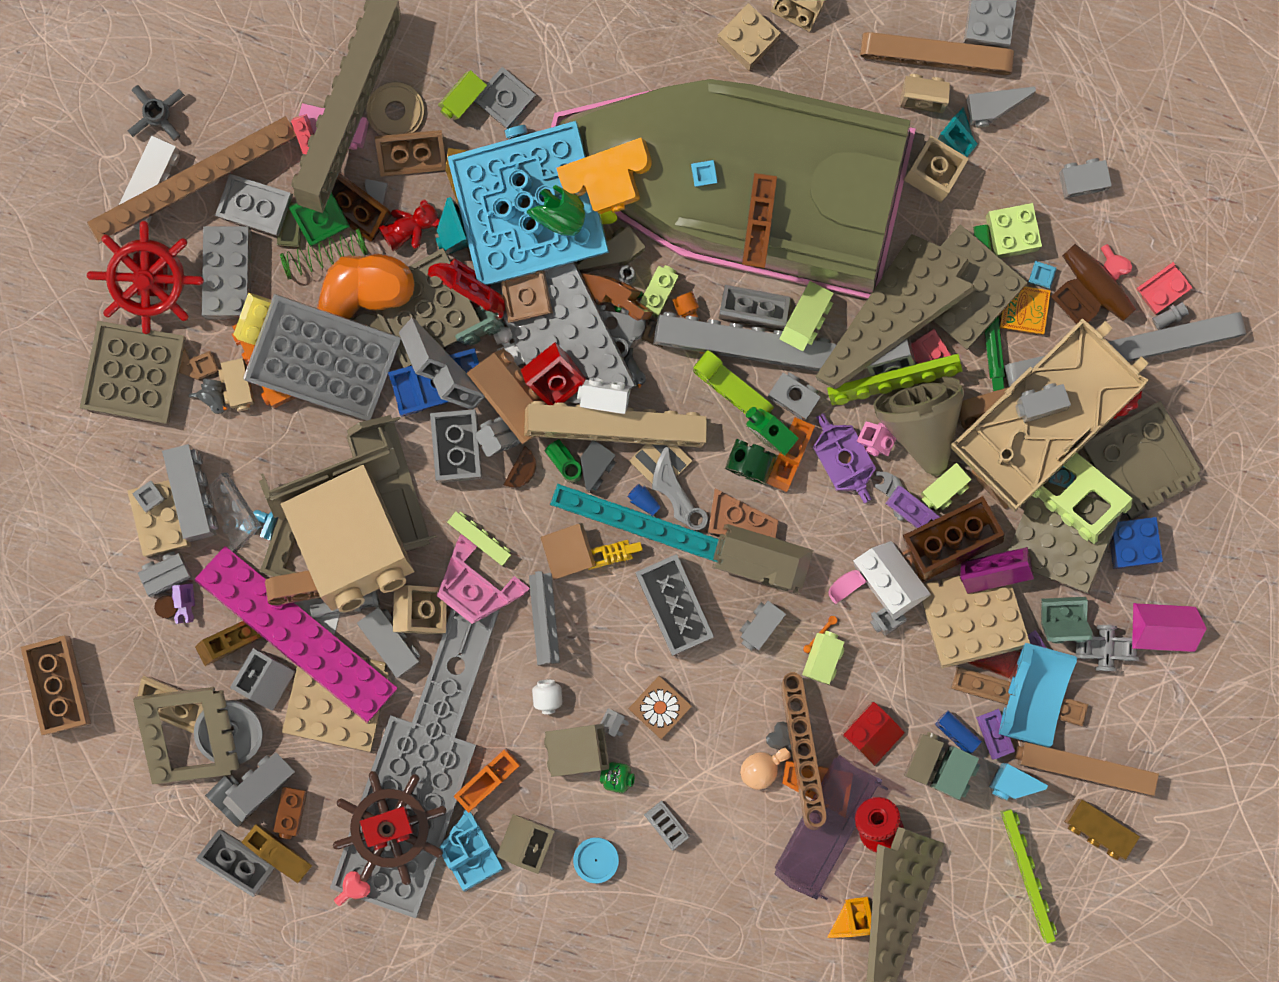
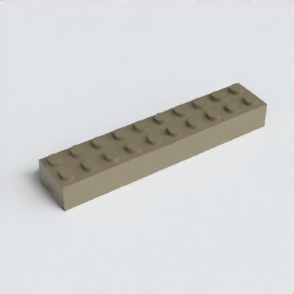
M366 0L364 4L365 13L363 18L359 17L357 21L355 37L350 38L348 44L349 52L347 57L343 56L340 63L339 76L336 75L333 79V91L325 99L323 115L320 114L317 118V130L309 138L308 152L302 155L299 165L301 169L292 179L291 187H293L297 205L321 213L325 209L401 22L399 0Z

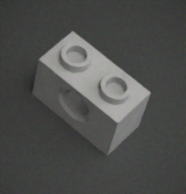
M783 372L768 394V398L801 420L806 421L820 399V396L817 395L819 391L810 385L805 387L800 384V379L790 372L785 374ZM791 390H798L801 393V399L798 401L792 400L789 397V392Z

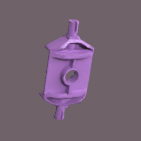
M825 413L817 416L816 419L820 423L823 432L812 449L815 450L835 486V490L856 491L863 503L870 501L872 498L865 487H867L866 483L876 467L864 446L857 442L858 435L853 426H833L829 423ZM842 451H846L851 455V460L847 464L841 463L838 459V455Z

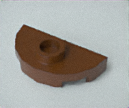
M525 445L503 486L510 488L522 487L528 484L534 477L536 459L532 451Z

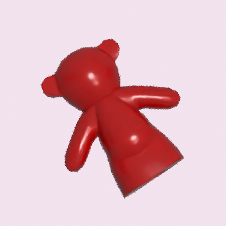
M422 200L413 215L398 209L392 210L391 215L397 218V220L393 224L380 226L379 230L392 251L397 250L411 237L412 247L417 249L420 246L422 229L438 228L440 222L438 219L439 215L431 204H428L426 200Z

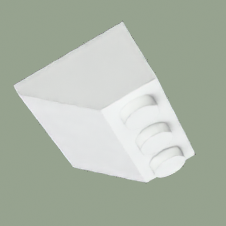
M892 541L873 547L853 560L855 569L865 578L866 584L893 620H896L931 595Z

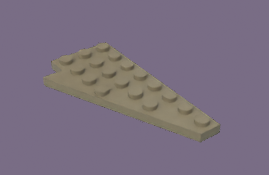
M898 827L891 849L878 844L866 982H897L901 967L904 964L906 952L912 941L914 929L919 921L923 903L927 898V892L934 877L938 860L941 857L944 843Z

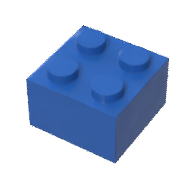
M1157 517L1118 522L1110 541L1113 569L1163 562Z

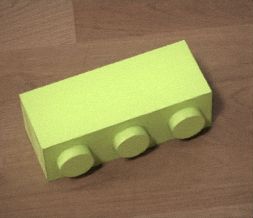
M809 281L779 339L801 351H804L807 343L812 345L818 334L814 332L815 328L820 330L826 319L822 317L823 313L828 315L833 305V302L830 301L833 292Z

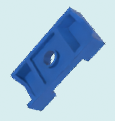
M475 348L450 355L466 373L479 364ZM413 366L388 372L401 417L450 403L440 398L437 389L431 385L432 379L415 374Z

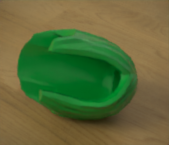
M554 185L553 189L562 195L560 200L548 190L543 189L540 193L544 197V206L528 209L527 214L555 233L564 236L578 234L585 220L584 203L580 197Z

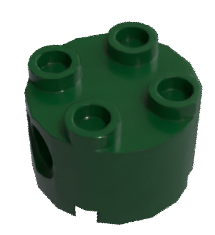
M736 439L725 469L735 475H741L746 477L745 479L765 485L778 455L765 451V448L756 444L748 446L747 442Z

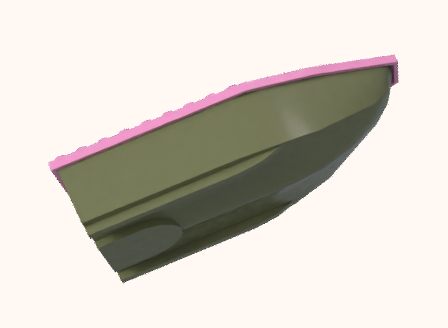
M714 79L662 87L656 90L554 113L551 128L573 121L578 122L586 157L638 138H643L646 141L652 160L651 168L644 174L633 172L640 199L625 205L624 210L614 213L626 224L679 256L803 285H808L809 281H812L829 291L864 299L869 298L882 279L903 188V179L906 175L916 128L910 127L911 120L753 84ZM714 160L718 183L695 187L691 164ZM754 173L777 176L765 268L742 265Z

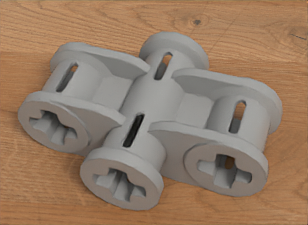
M1097 625L1099 637L1093 636V639L1086 642H1076V654L1074 656L1077 659H1098L1096 671H1116L1114 660L1139 661L1137 649H1132V638H1115L1117 626Z

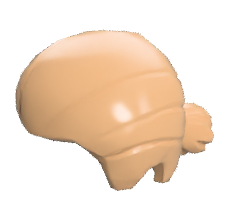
M782 748L773 756L765 752H757L750 755L741 766L740 775L742 781L752 789L761 790L767 788L777 777V765L780 762L789 760L791 757L790 752L786 748Z

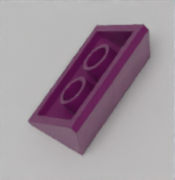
M1028 547L971 559L961 563L960 577L967 594L1034 579Z

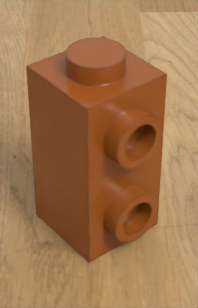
M286 786L282 787L273 832L279 833L278 837L292 840V836L299 835L308 791Z

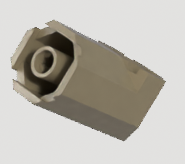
M730 524L724 525L723 529L727 530L725 535L720 534L713 558L718 562L714 563L712 568L762 582V584L788 591L790 589L793 590V593L797 594L802 592L814 550Z

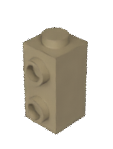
M927 732L926 735L920 734L904 773L905 777L927 785L928 781H933L937 772L934 769L936 761H941L945 752V748H942L944 743L939 741L940 736Z

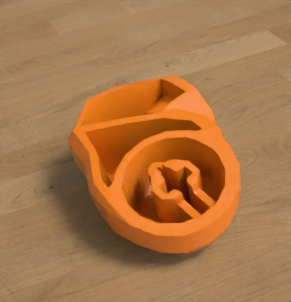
M373 254L365 257L348 255L340 257L327 271L322 283L317 308L350 319L361 307L377 311L403 306L413 295V274L409 267L401 260L387 255Z

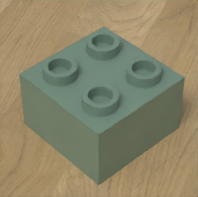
M949 746L930 787L953 799L960 800L961 797L965 798L970 789L969 779L972 776L975 777L980 768V764H978L979 758L955 746Z

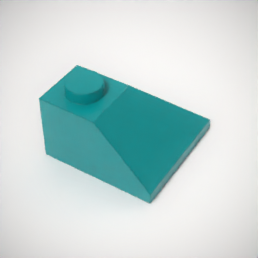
M452 197L446 200L437 228L439 237L436 238L439 250L444 248L447 254L469 247L458 204Z

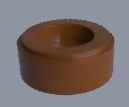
M162 596L155 602V612L162 618H172L178 611V608H174V601L170 596Z

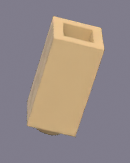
M240 358L221 363L222 369L218 371L221 383L225 382L227 391L223 392L226 404H230V407L237 409V411L250 409V405H254L255 400L251 382L243 379L247 369L244 359Z

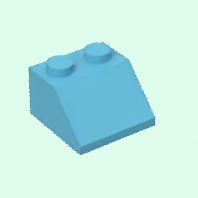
M1001 763L989 787L994 790L992 794L1003 800H1008V798L1016 799L1046 790L1048 785L1007 763Z

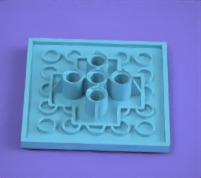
M577 121L447 157L476 278L484 285L488 286L609 253L601 216L592 209L587 192L579 196L584 203L585 220L578 234L564 236L549 230L537 221L532 230H527L526 228L528 221L533 219L527 214V210L536 206H544L543 196L540 193L543 189L548 190L558 199H562L561 193L553 189L554 185L563 188L556 168L586 157ZM520 176H524V184L522 186H516L517 178ZM529 197L530 205L527 208H522V200ZM508 203V211L505 214H500L501 205Z

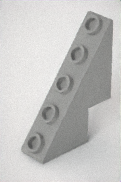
M412 317L399 331V335L415 374L432 379L441 399L473 410L485 396L467 373Z

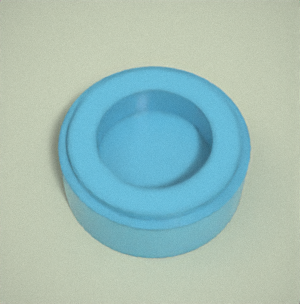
M526 125L504 130L508 139L528 133Z

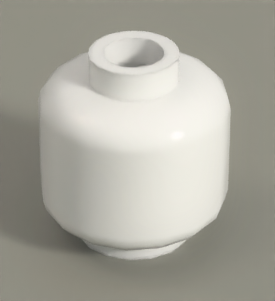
M540 680L532 689L533 705L536 709L542 710V714H553L555 709L561 707L563 703L562 689L559 684L555 683V680Z

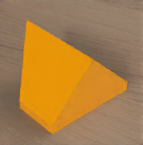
M868 897L845 899V904L827 938L870 935L872 915Z

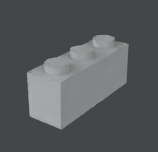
M378 607L357 622V624L396 678H400L420 663L418 657L421 655L413 645L410 647L404 640L407 638L405 633L393 632V624L391 623L393 617L389 611Z
M274 753L271 757L266 755L258 763V769L255 771L250 769L241 778L243 782L240 785L233 784L225 792L227 797L223 803L241 822L294 774L295 771L277 753Z

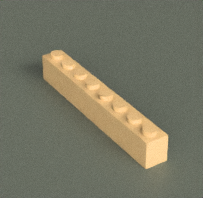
M534 401L528 404L525 409L524 436L701 448L706 443V416H700V413L688 412L686 415L678 414L677 411L656 413L654 409H644L640 412L634 411L633 408H628L625 414L583 408L580 405L568 407L566 403L545 405V402Z

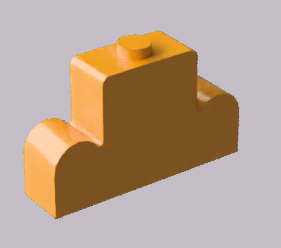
M638 138L557 167L556 169L563 189L577 196H582L587 192L592 209L595 212L602 214L612 210V213L624 210L625 205L640 199L633 172L638 174L646 173L651 168L652 160L646 141L643 138Z

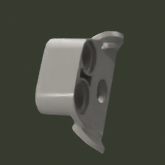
M597 305L604 321L610 316L618 320V326L615 329H609L615 342L620 341L625 345V351L621 353L622 357H624L628 353L633 340L640 339L644 335L646 320L638 321L628 315L629 311L625 308H622V313L606 311V305Z

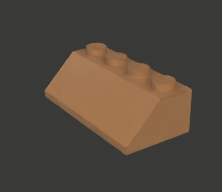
M502 348L467 372V375L520 442L524 444L535 437L524 436L525 409L528 404L534 401H544L526 385L521 369L515 363L513 356Z

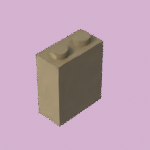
M604 724L545 732L544 745L548 751L547 767L551 777L609 769Z

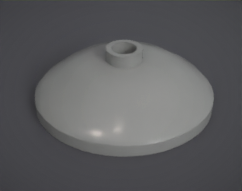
M225 700L227 706L220 710H228L230 724L233 725L234 729L224 731H232L236 747L235 750L229 752H237L238 761L241 764L252 758L258 751L263 738L262 724L256 713L245 704ZM202 711L194 726V739L200 752L214 762L204 711Z

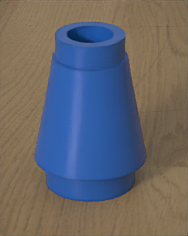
M637 484L627 496L632 504L651 516L661 507L645 485Z

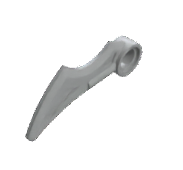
M665 447L655 467L652 490L662 492L670 499L675 519L686 524L692 530L703 529L708 522V516L703 509L694 508L675 475L669 448ZM695 512L702 515V522L697 526L690 522V516Z

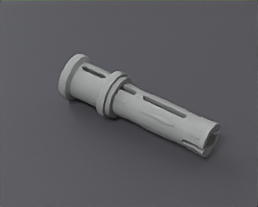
M377 590L363 596L365 602L355 609V612H361L362 609L369 607H380ZM325 602L310 605L313 619L343 613L338 608L331 611Z

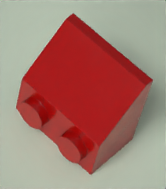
M556 342L521 369L526 385L547 405L564 403L578 392L579 386H583L585 380H587L570 356Z
M871 702L841 735L875 766L905 732L875 702Z

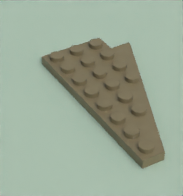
M911 234L815 376L816 379L834 389L839 388L972 293L975 289L974 285L960 278L969 264L968 258Z

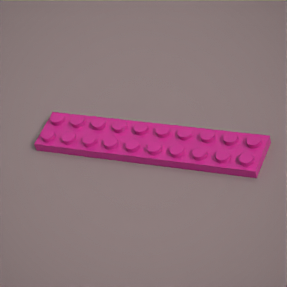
M224 546L195 578V581L368 724L396 692L397 687L294 602L282 605H269L265 587L266 579Z

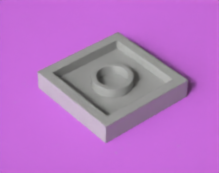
M501 67L474 102L505 129H508L535 99L536 95L505 68Z

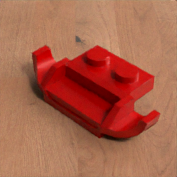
M454 259L450 264L437 263L429 267L428 276L439 277L443 281V285L480 305L486 311L498 313V318L501 319L505 310L504 298L498 292L491 289V285L486 286L478 281L475 270L457 259Z

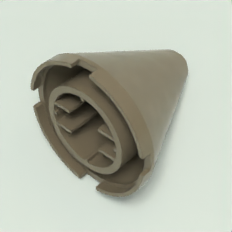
M941 377L932 382H922L906 389L898 388L889 393L881 394L873 404L876 417L926 473L932 476L944 473V470L948 467L951 444L954 441L964 397V390L960 381L952 377Z

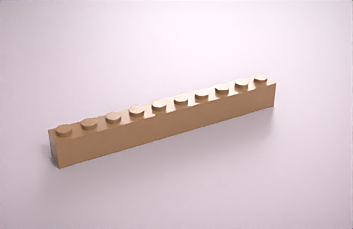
M284 116L88 221L87 225L97 243L100 244L102 243L101 238L103 235L113 237L296 138L295 131L287 117Z

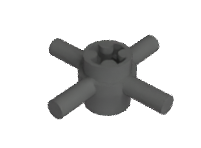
M139 85L133 87L132 92L143 104V118L127 131L134 137L148 125L154 127L162 126L171 139L176 141L180 134L168 121L170 116L169 108L185 96L182 91L178 89L166 100L162 101L155 98L150 99ZM154 108H155L157 111H161V110H162V112L159 113V114L156 116V118H152L154 114H153V112H152L151 110L154 109Z

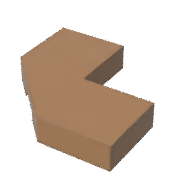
M184 346L179 373L200 381L219 372L211 351L190 359Z

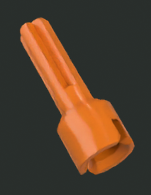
M692 291L672 299L679 316L684 318L686 316L698 317L696 311H698L699 306Z

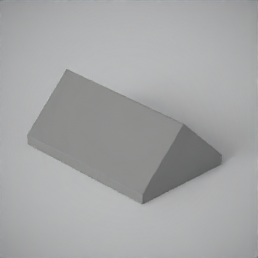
M725 285L718 319L783 331L787 323L790 297Z
M220 829L195 860L252 897L259 894L275 867L260 858L244 844Z

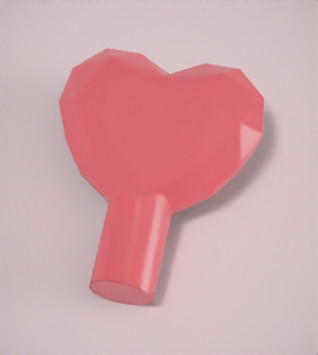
M1108 244L1100 248L1107 259L1104 268L1115 280L1120 275H1126L1131 272L1132 264L1127 258L1121 255H1114Z
M350 871L344 878L343 892L334 901L338 906H341L349 898H364L370 893V885L360 880V874L357 871Z

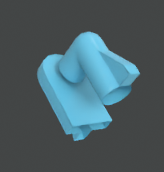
M255 510L251 518L240 529L255 535L259 522L265 523L260 537L271 541L278 517L274 518L272 512L267 514L260 510Z

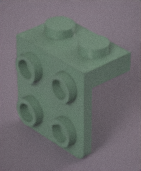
M481 306L476 308L475 310L481 322L456 334L457 341L464 345L472 346L479 343L481 337L487 334L491 336L501 331L500 327L505 324L502 318L497 317L498 313L486 311Z
M1086 597L1041 599V625L1048 641L1059 644L1064 641L1086 642L1093 639V633L1087 621L1088 600Z

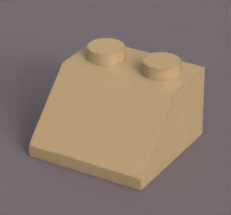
M919 74L905 76L900 107L944 113L949 103L950 82H945V79L933 77L931 80L924 79Z

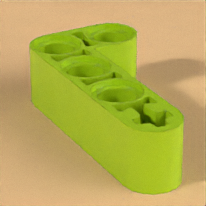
M707 350L693 367L692 371L745 415L752 407L761 408L768 413H771L774 409V406L722 365L723 362L712 352Z

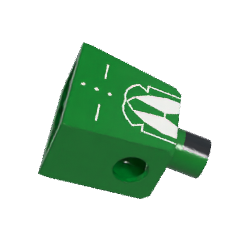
M752 407L747 411L746 417L749 421L746 423V426L763 444L785 456L799 439L774 415L765 410Z

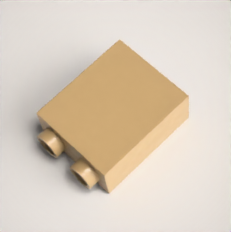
M364 465L281 503L318 593L331 611L337 608L340 612L355 610L365 602L363 596L379 588L384 593L397 590L406 583L405 576L415 572L376 483Z

